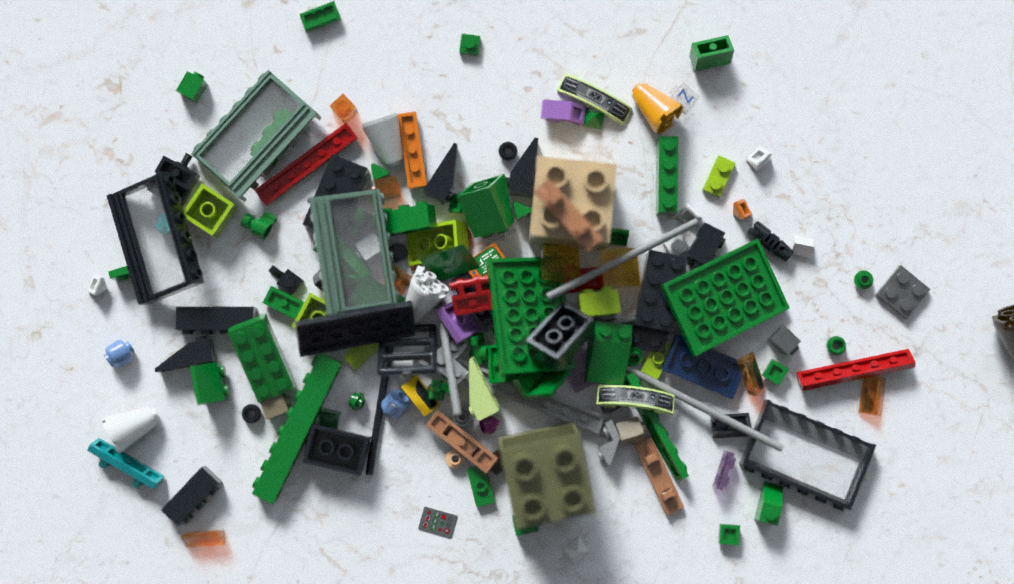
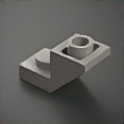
M611 419L604 422L605 427L602 428L605 436L611 438V441L598 446L600 451L597 452L601 463L605 462L607 465L612 463L620 440V436Z

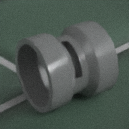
M461 407L462 414L454 416L453 413V421L458 426H466L471 422L472 415L468 408Z

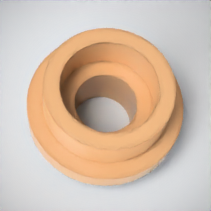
M456 449L450 450L446 455V463L451 468H459L465 462V456ZM453 455H457L459 457L458 462L452 461Z

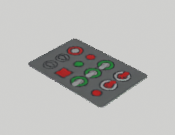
M424 507L418 529L452 538L457 515Z

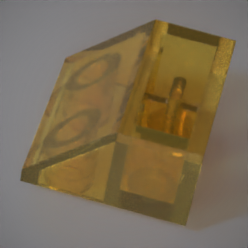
M617 247L600 249V266L635 248ZM638 256L601 274L602 288L613 286V288L640 286Z

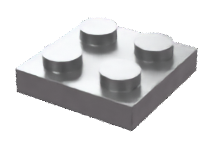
M899 265L875 295L904 319H907L930 291V288L902 265Z

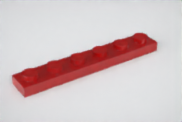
M347 123L343 124L254 191L265 206H268L328 162L332 154H339L358 140V137Z
M904 349L797 372L796 377L802 391L915 368L916 362L910 350Z

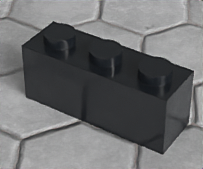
M202 466L161 511L177 526L183 523L186 525L194 517L192 515L196 509L201 510L206 505V499L209 495L214 496L221 487L219 485L222 481L207 466Z

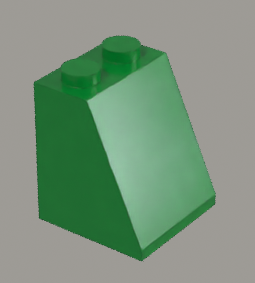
M505 174L473 182L457 196L474 238H487L496 232L503 234L514 223Z

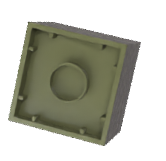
M574 421L498 437L516 529L596 512L581 436Z

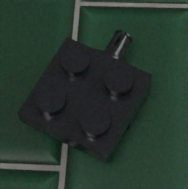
M185 153L182 161L176 162L163 155L154 172L156 174L158 172L172 173L183 208L200 178V175L188 167L193 156ZM156 184L147 188L149 192L160 197Z

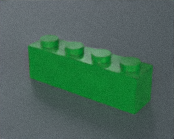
M659 136L656 141V215L675 216L678 213V136Z

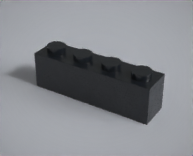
M176 307V330L182 331V334H193V331H201V334H213V331H220V334H228L229 327L257 317V308Z

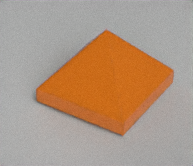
M745 199L733 203V215L741 220L752 216V212Z

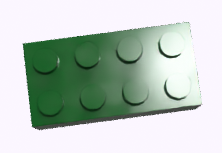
M266 313L229 327L228 336L258 403L295 389L296 382Z

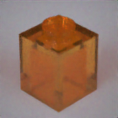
M344 93L329 105L333 113L344 124L358 113L356 106Z
M396 175L374 180L375 185L372 186V190L380 189L384 200L402 197Z

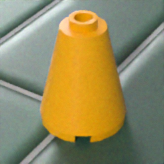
M639 83L632 89L633 100L656 134H662L673 125L672 121L674 118L679 119L684 110L681 103L646 83Z

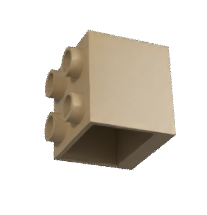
M538 156L534 191L550 178L603 237L591 250L604 251L610 243L617 164ZM533 192L528 243L584 249Z

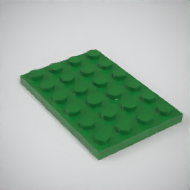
M755 239L660 285L692 357L790 308L759 239Z
M560 256L487 259L486 267L491 292V307L500 375L555 372L556 370L528 354L526 340L562 301L566 302L565 293L550 301L546 297V293L564 285ZM574 357L561 371L575 369Z

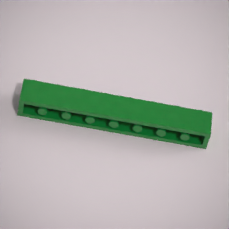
M320 353L319 356L315 355L311 363L313 368L310 373L307 372L302 383L305 385L302 391L298 390L294 398L296 403L293 408L290 407L286 414L288 420L285 426L282 425L277 433L279 436L277 443L273 442L269 449L271 455L268 460L265 459L260 468L263 472L260 478L256 477L253 482V495L271 504L278 500L310 434L311 426L315 423L341 370L343 362L325 353Z

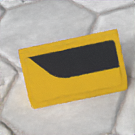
M417 375L401 386L424 417L440 406L437 400L428 399L427 387Z

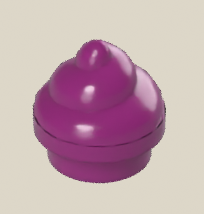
M492 416L480 420L479 426L483 434L494 433L500 420Z

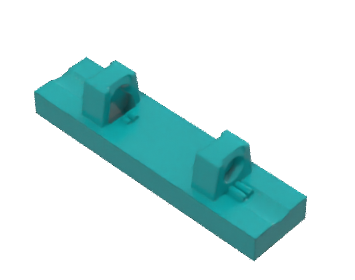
M100 438L92 442L87 449L88 452L101 459L98 466L106 469L111 464L133 477L132 485L136 488L145 484L154 490L163 482L165 477L124 452L118 454L115 449L116 447Z

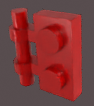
M478 275L474 276L473 279H457V282L449 283L450 290L458 289L459 292L458 295L452 296L455 316L492 309L490 289L482 290L481 287L482 284L489 283L488 276L480 277ZM466 287H476L474 292L465 293L464 291Z

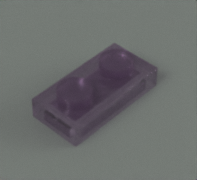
M724 450L712 486L713 488L723 491V488L728 486L730 480L728 473L735 465V453Z

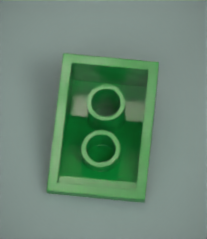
M594 321L595 333L587 341L585 382L623 386L632 344V325Z

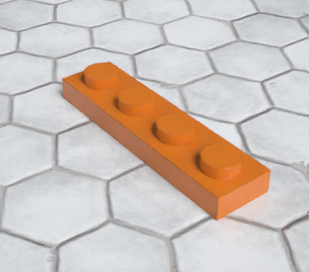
M416 111L397 114L408 189L426 187L427 180Z

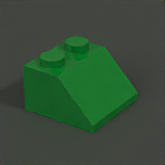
M215 362L190 366L197 405H208L229 400L230 389L228 384H225L224 377L227 374L222 363Z

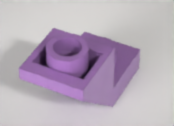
M542 100L541 119L553 123L566 121L578 126L584 125L586 106L572 101Z

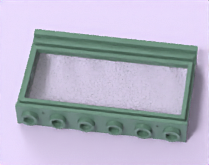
M267 70L266 73L259 76L258 81L253 87L246 90L243 98L234 103L232 110L220 119L219 124L207 133L206 138L194 147L191 155L238 198L245 202L247 199L243 195L251 187L255 190L259 185L256 182L263 173L266 176L269 175L272 171L269 168L276 159L282 161L285 157L282 152L289 145L295 147L297 144L295 138L302 131L307 133L310 130L308 124L314 117L320 120L321 116L271 71Z
M380 189L310 197L307 199L312 213L310 214V219L314 226L313 239L317 246L316 258L320 266L319 278L320 281L322 280L323 285L322 297L326 305L325 315L397 303L399 293L394 287L396 274L395 270L391 268L393 254L388 248L390 234L388 231L386 232L385 228L387 215L382 209L384 196L383 193H380Z

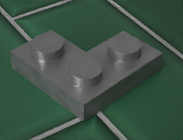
M450 337L449 342L458 387L469 375V371L456 361L467 349V346L462 341L456 343ZM441 346L437 350L436 372L448 381L443 347Z

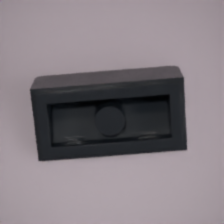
M749 413L725 414L751 428ZM710 416L713 439L748 437L745 433Z

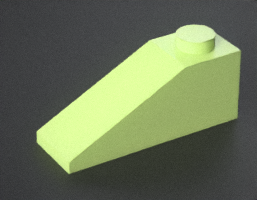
M473 356L469 360V411L473 418L477 417L478 421L498 412L501 407Z

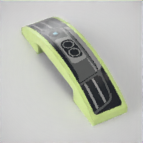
M565 74L557 89L558 92L569 98H575L606 114L608 118L621 125H624L632 110L629 105L608 92L568 74Z
M604 385L597 387L596 406L615 408L617 405L654 410V413L673 415L675 395L642 387Z

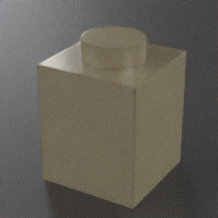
M285 393L260 402L267 420L287 413L292 406L289 395L286 396Z
M638 416L616 423L622 447L645 441L644 433H647L644 422H640Z

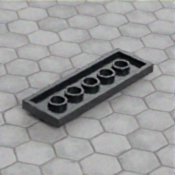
M410 300L295 321L299 355L304 357L415 336L413 303Z

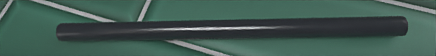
M386 347V354L393 353L394 347ZM387 361L385 368H390L391 361ZM381 376L366 475H373L383 417L381 402L386 397L389 376Z

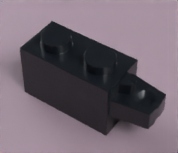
M706 222L701 225L686 255L687 259L690 260L688 264L692 265L690 271L717 258L715 252L717 248H722L726 240L723 238L725 232Z

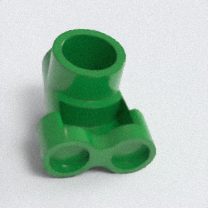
M477 333L469 336L468 340L471 346L469 351L470 358L474 356L478 365L487 362L488 345H484V334Z
M432 380L427 387L428 399L443 401L444 393H450L449 383H443V380Z

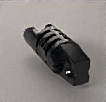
M755 222L754 227L748 230V234L753 239H759L764 248H767L768 251L771 250L772 254L785 262L793 255L794 251L783 240H780V237L776 236L775 233L772 234L771 230L761 222Z

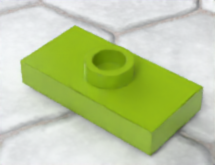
M666 341L664 353L650 351L640 371L658 380L671 344Z

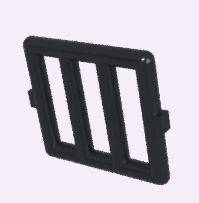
M415 324V332H429V338L395 339L379 342L378 375H403V378H408L411 375L436 373V325ZM429 345V352L386 354V347ZM429 360V366L385 368L387 361Z

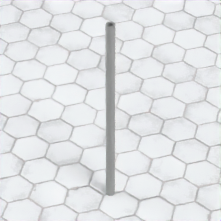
M695 218L546 293V297L550 301L698 226L699 222Z
M627 364L626 372L628 374L634 373L640 380L663 392L675 395V398L779 452L782 451L783 444Z

